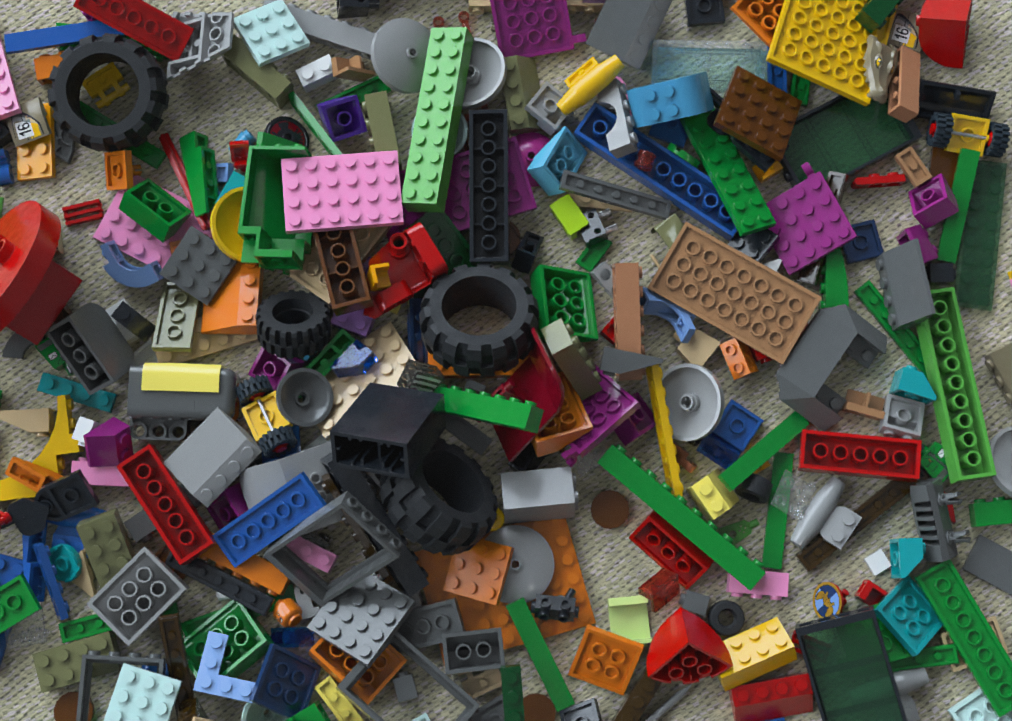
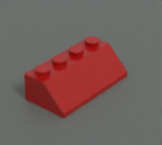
M654 510L629 536L631 541L686 590L714 562L712 558Z
M807 672L746 682L729 690L734 721H764L813 712V691Z

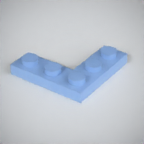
M209 631L193 691L253 704L249 699L255 682L219 675L229 635Z

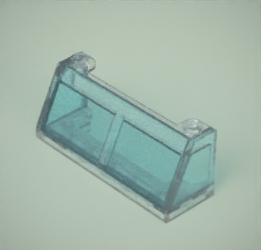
M653 39L650 50V84L706 71L710 88L716 93H725L737 65L765 80L767 45L764 42Z

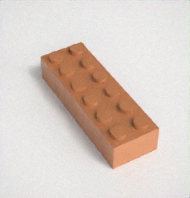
M639 262L612 264L615 349L645 355V345L641 344V337L644 336V325L640 322V317L644 316L643 305H640V298H643V286H639V278H642V266H639ZM646 368L622 374L616 373V379L619 381L642 380V375L646 374Z

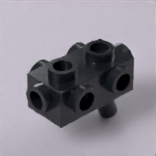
M569 588L565 596L536 594V601L531 603V613H534V618L544 621L553 619L563 623L574 622V618H578L579 606H575L576 598H573L576 591Z

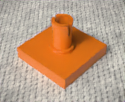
M132 151L104 152L106 189L124 190L134 187L133 176H141L142 171L135 170L142 169L139 164L132 165Z

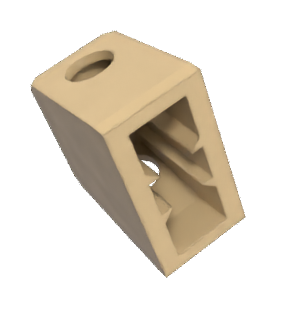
M696 329L689 343H681L675 351L686 363L703 366L721 342ZM675 332L672 337L681 343L677 332Z

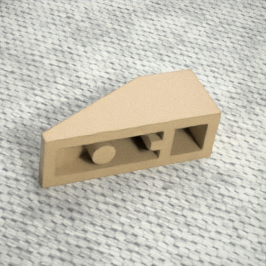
M50 408L0 411V420L36 434V437H48V433H52L54 429V410Z

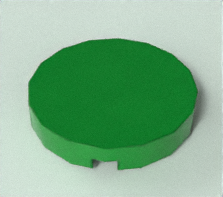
M669 143L666 149L698 169L701 165L698 159L678 148L677 145Z

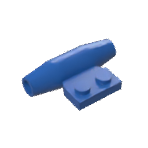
M92 507L63 521L54 522L47 520L46 522L58 526L53 533L51 548L58 544H68L80 553L84 546L76 529L78 522L106 512V510Z

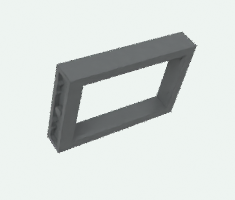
M346 491L270 543L263 556L316 604L322 606L400 556L404 543L353 495ZM342 508L384 549L332 582L327 583L286 545Z
M396 631L383 651L393 642L466 707L455 721H468V719L472 721L479 713L477 709L480 705ZM358 662L336 689L370 720L384 721L350 690L368 670L367 666Z
M89 650L88 654H83L76 721H88L93 663H127L130 665L157 666V673L165 675L166 658H161L162 654H149V657H141V653H129V656H121V652L109 651V655H101V651Z

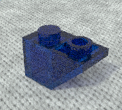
M356 339L334 361L330 368L338 378L363 375L370 370L378 359L371 349Z
M307 626L271 628L270 637L276 645L282 648L314 646V633L309 631Z

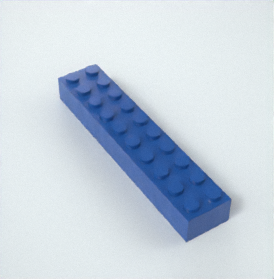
M594 102L574 131L573 135L579 143L662 198L672 201L673 205L724 239L730 241L737 229L710 177L634 127L633 130L638 137V143H636L638 151L617 159L609 151L606 134L614 127L617 116Z

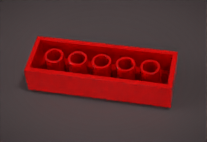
M802 429L800 434L798 471L917 482L920 479L922 440Z
M149 444L116 467L179 565L185 566L217 545L173 473L163 464L164 459L157 448Z

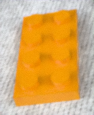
M43 103L47 112L45 117L52 134L17 147V180L20 182L56 178L53 107L49 106V103Z

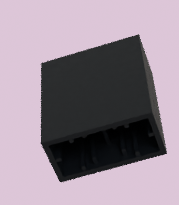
M370 382L330 430L333 466L410 479L446 429L444 394Z

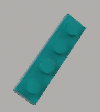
M44 372L37 391L56 397L70 395V398L76 403L112 413L117 394L104 390H99L89 395L81 383Z

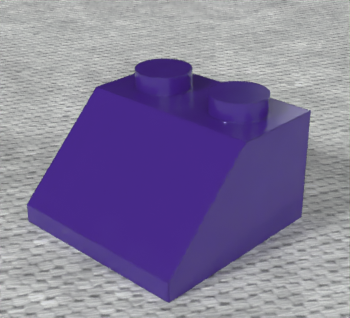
M357 95L335 98L316 104L324 131L333 142L367 132Z

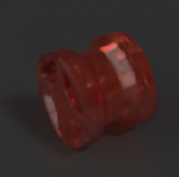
M639 150L637 154L638 159L635 160L634 166L640 170L651 172L653 168L652 162L656 160L657 156L652 152Z

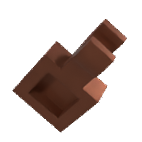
M673 442L677 449V454L675 455L677 463L689 473H692L697 468V465L687 459L690 453L676 442Z

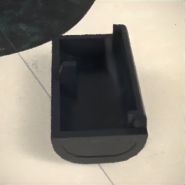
M920 79L919 114L916 118L930 120L934 112L945 114L957 113L989 119L997 92Z

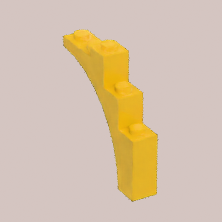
M70 395L57 396L55 427L43 451L32 462L58 474H63L65 469V460L61 457V454L84 452L85 448L78 445V440L72 439L76 420L72 417L74 401L70 398ZM11 477L0 480V501L35 497L37 492Z

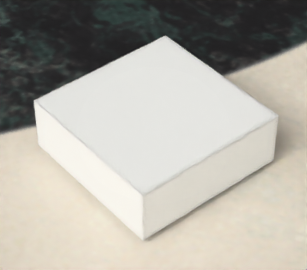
M882 549L863 559L873 576L891 566Z

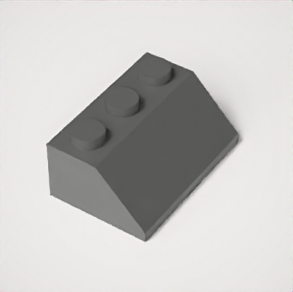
M501 627L441 634L446 675L499 669L500 666L505 665Z

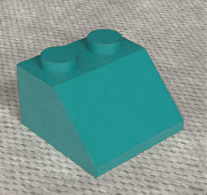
M907 365L895 371L889 394L925 403V405L936 401V394L924 373L918 371L917 367Z
M923 538L889 539L891 578H905L924 558L923 554L926 553V545L923 542Z

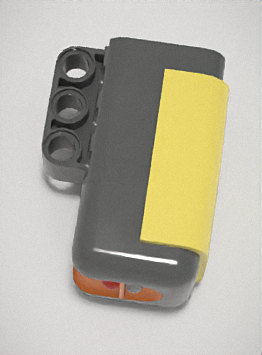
M145 362L143 366L131 365L127 400L130 435L134 439L143 441L182 442L190 435V422H203L217 407L236 421L240 410V401L236 395V387L241 383L240 376L223 365ZM140 426L144 427V434L142 436L136 434V430ZM162 426L164 434L161 437H157L156 429ZM182 427L184 433L181 437L177 438L175 431L177 428Z

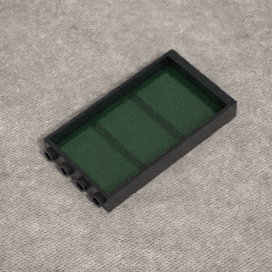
M889 86L887 101L884 104H880L871 98L870 104L863 106L839 95L796 118L788 141L790 147L779 162L783 167L785 181L787 183L790 182L792 187L808 178L801 167L806 162L811 165L815 174L820 171L825 180H827L829 171L845 173L851 177L919 141L923 135L913 118L904 123L888 115Z
M873 605L795 625V631L822 721H908Z

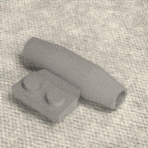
M832 476L815 494L799 518L790 541L794 545L804 549L820 533L824 541L841 551L862 519L861 516L847 507L837 506L846 485L843 481Z
M925 668L893 672L908 721L920 720L915 701L908 693L929 683V677ZM889 674L868 680L848 690L852 705L895 695ZM897 702L875 708L878 721H902Z

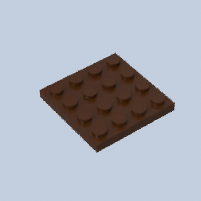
M737 65L732 73L713 126L779 162L784 156L802 101Z

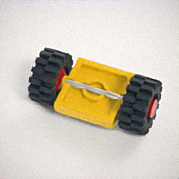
M934 112L927 126L926 143L928 146L944 148V151L959 153L960 148L979 151L980 157H983L984 154L985 156L1001 158L1003 153H1006V148H1008L1010 127L1007 124L990 122L991 119L957 113L945 114Z
M256 375L255 378L252 376L249 380H244V383H240L236 387V395L243 406L241 411L252 435L260 445L266 458H274L275 456L280 457L281 454H286L287 451L290 452L291 448L296 447L295 445H297L298 441L291 428L293 424L281 415L277 407L276 390H273L268 377Z

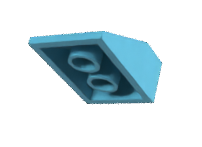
M564 126L533 158L527 171L548 196L562 194L566 192L559 190L563 171L568 170L576 173L587 155V151L567 126Z

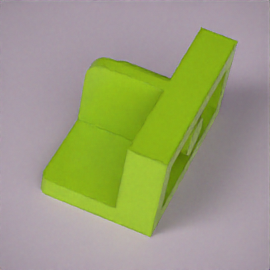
M569 194L549 205L552 214L571 241L578 237V231L589 225L588 220Z

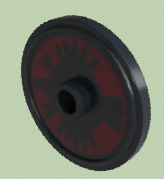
M287 116L274 118L267 124L264 130L266 133L302 144L307 149L309 148L310 141L307 130L296 119Z

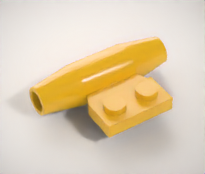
M616 55L600 64L594 57L590 58L564 80L569 90L556 105L567 116L587 104L614 80L625 67Z

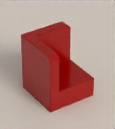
M864 580L854 596L868 606L879 603L883 596H887L888 592L870 580Z

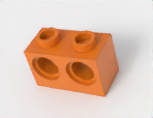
M736 338L719 345L734 380L744 378L759 371L748 345Z

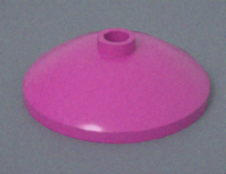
M536 132L519 134L516 138L531 187L540 186L527 171L533 160L529 159L528 155L533 154L536 156L550 139Z

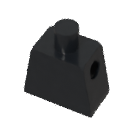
M336 0L337 19L367 17L369 9H379L380 1Z

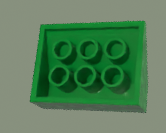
M539 264L530 275L532 295L538 303V334L542 342L546 343L541 329L562 318L565 324H570L574 331L572 335H577L580 342L597 341L598 330L591 274Z
M234 600L229 601L184 638L189 668L195 677L198 674L209 631L229 635L219 675L237 678L267 653L269 645L274 643L268 632L251 611Z

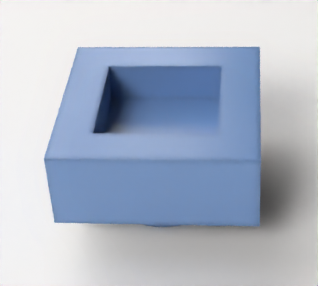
M216 164L217 183H227L233 173L234 164Z

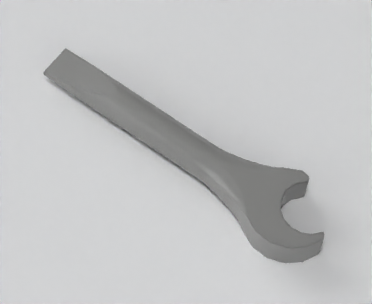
M692 684L676 692L643 721H657L686 694Z

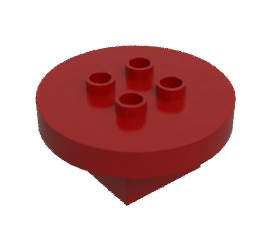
M34 200L25 201L17 205L0 219V332L7 327L35 345H38L83 280L53 259L60 239L61 222L56 214Z

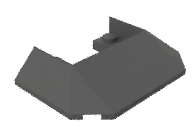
M846 304L819 309L792 348L784 364L776 372L780 392H778L779 400L821 431L827 430L843 419L838 413L847 400L829 388L824 382L844 353L868 369L878 353L886 355L887 336Z

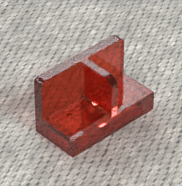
M664 567L638 588L640 595L651 600L652 612H658L680 593L679 575Z

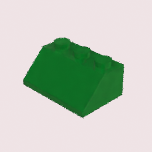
M149 178L127 190L118 208L162 243L174 236L192 213L191 210Z

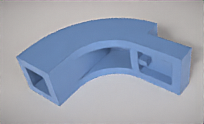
M114 240L100 246L102 255L109 262L103 266L104 269L114 280L125 286L134 288L146 287L165 278L159 274L162 268L157 260L144 267H136L125 260Z
M643 287V298H640V305H643L644 315H655L664 318L673 325L681 343H689L696 330L693 324L696 316Z

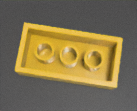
M778 617L724 640L723 642L728 649L733 666L717 677L726 692L797 660L795 646Z

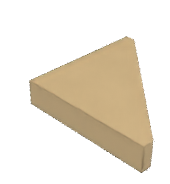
M83 549L79 553L82 560V571L78 578L72 582L89 596L93 597L98 591L95 590L91 565H88L86 551Z

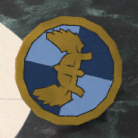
M832 582L819 584L813 594V607L818 617L824 618L842 613L843 606L847 603L848 590H840Z

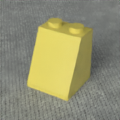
M718 468L686 489L707 521L716 519L740 500L733 490L729 492L717 477L721 474Z

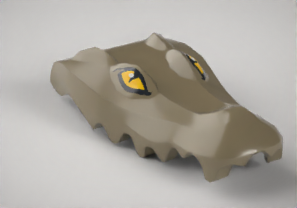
M869 35L867 37V49L863 58L865 60L863 68H866L864 73L866 77L865 82L869 83L868 87H870L867 97L878 101L880 104H884L887 101L889 83L897 67L898 52L895 46L891 44L887 46L879 42L876 36Z

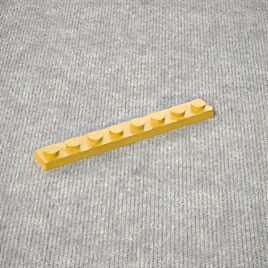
M659 364L645 368L665 481L673 488L671 491L673 494L683 496L684 488L679 478L680 466L675 456L677 449L672 439L673 428L668 418L670 411L666 405V390L662 385L661 379L663 372Z

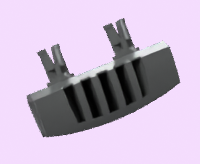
M941 477L920 480L916 485H910L914 520L918 536L923 538V542L926 545V553L924 555L927 562L950 560L958 555L956 543H970L971 537H962L970 533L969 530L953 532L947 505L961 504L963 499L954 498L961 495L959 491L944 493Z

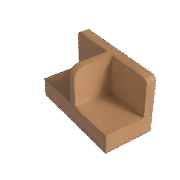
M359 55L350 59L341 57L331 59L333 77L363 82L376 75L375 71L365 69L364 62H362V58Z
M912 146L894 156V159L903 171L902 174L907 176L914 188L932 178V175Z
M852 389L847 390L845 397L847 401L843 405L842 411L876 421L884 419L885 412L882 411L885 402L884 398L873 396L870 392L862 393Z

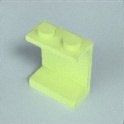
M648 596L607 598L610 632L648 647V643L652 642L647 609Z

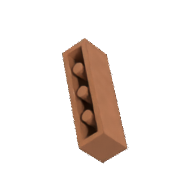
M902 45L897 49L898 63L889 83L888 115L907 123L919 114L921 54Z

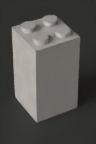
M570 466L500 473L505 524L575 517V510H578L579 499L578 491H576V474L572 473Z

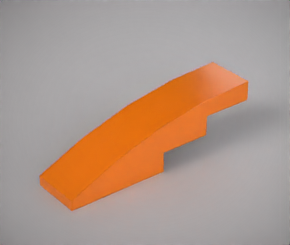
M12 457L5 472L7 476L35 492H38L45 484L63 477V475L17 457Z

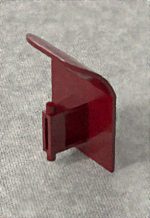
M535 327L531 329L534 343L530 356L491 396L494 397L495 394L507 397L506 400L513 397L522 400L521 403H525V400L537 403L536 407L544 410L537 434L492 424L510 462L560 412L565 397L562 380Z

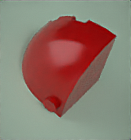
M926 0L923 4L921 14L916 17V26H919V43L924 53L934 62L950 68L963 69L970 27L968 23L970 22L973 0Z
M682 607L675 611L657 630L650 644L646 661L648 677L671 684V681H682L683 684L700 682L699 679L708 676L714 678L733 666L728 649L719 635L704 620Z

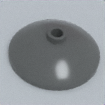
M298 368L290 371L278 384L276 390L277 407L281 415L293 425L300 427L317 425L329 415L333 406L334 398L330 383L320 372L314 369ZM298 396L303 398L302 402L298 401Z

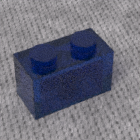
M714 433L703 438L696 451L725 470L741 454L740 450Z

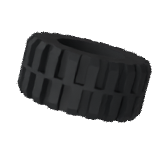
M304 290L281 291L277 295L269 296L268 300L265 299L256 311L258 342L268 353L276 354L280 358L287 357V359H293L298 357L300 359L306 355H314L316 351L319 352L326 346L331 337L329 306L321 298L316 297L314 293H306Z

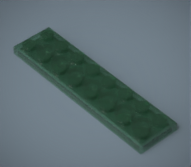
M978 161L957 256L954 288L959 307L984 311L992 310L1006 163Z

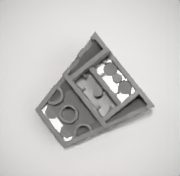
M173 12L172 17L195 30L180 59L168 62L166 79L169 81L212 61L232 48L234 13L212 12V14H207L206 12H199V14H193L192 12H185L181 14Z

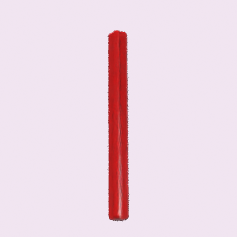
M168 133L161 134L159 140L194 212L183 162ZM207 214L196 217L203 231L210 229V220Z

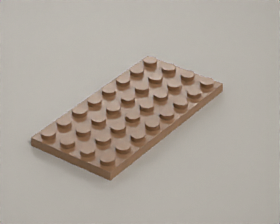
M685 222L647 288L781 365L784 364L822 298L688 222Z

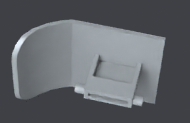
M331 441L243 470L240 474V486L248 510L303 471L327 504L330 503L334 498L331 493L326 494L321 485L324 482L321 476L328 472L320 459L332 452ZM339 509L302 535L342 521L341 516L344 514Z

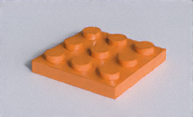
M481 539L470 550L452 555L443 590L499 606L514 548Z
M587 624L568 675L624 696L643 651L644 644Z

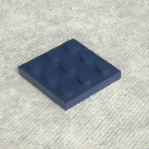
M274 643L270 644L249 701L289 719L308 707L322 667Z

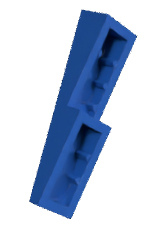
M47 522L42 532L32 536L22 534L23 574L39 602L44 601L46 583L33 545L39 542L44 543V545L46 544Z

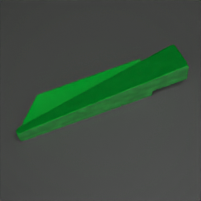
M193 131L181 137L179 142L194 214L196 217H200L209 213V210L215 206L218 198L215 150L208 148V136Z
M340 329L305 368L314 369L325 377L344 356L343 352L357 341L345 329Z

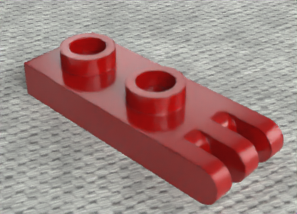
M891 172L880 176L879 173L868 175V177H857L851 183V188L865 189L902 186L906 182L905 174Z

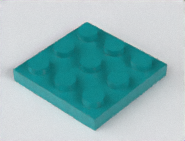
M909 575L902 578L875 608L876 616L912 657L917 656L943 626L921 588Z

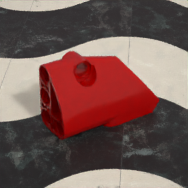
M420 222L401 233L393 234L390 241L369 259L368 269L370 265L389 263L388 275L391 286L377 291H371L370 289L374 306L364 309L363 315L376 319L411 299L416 292L432 284L442 274L446 273L448 275V266ZM395 241H402L404 245L396 247L393 243Z

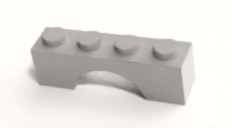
M615 78L606 88L598 93V99L605 109L616 111V123L612 130L606 134L609 151L618 159L638 151L636 144L638 143V137L633 130L635 123L629 112L631 109L626 98V85Z

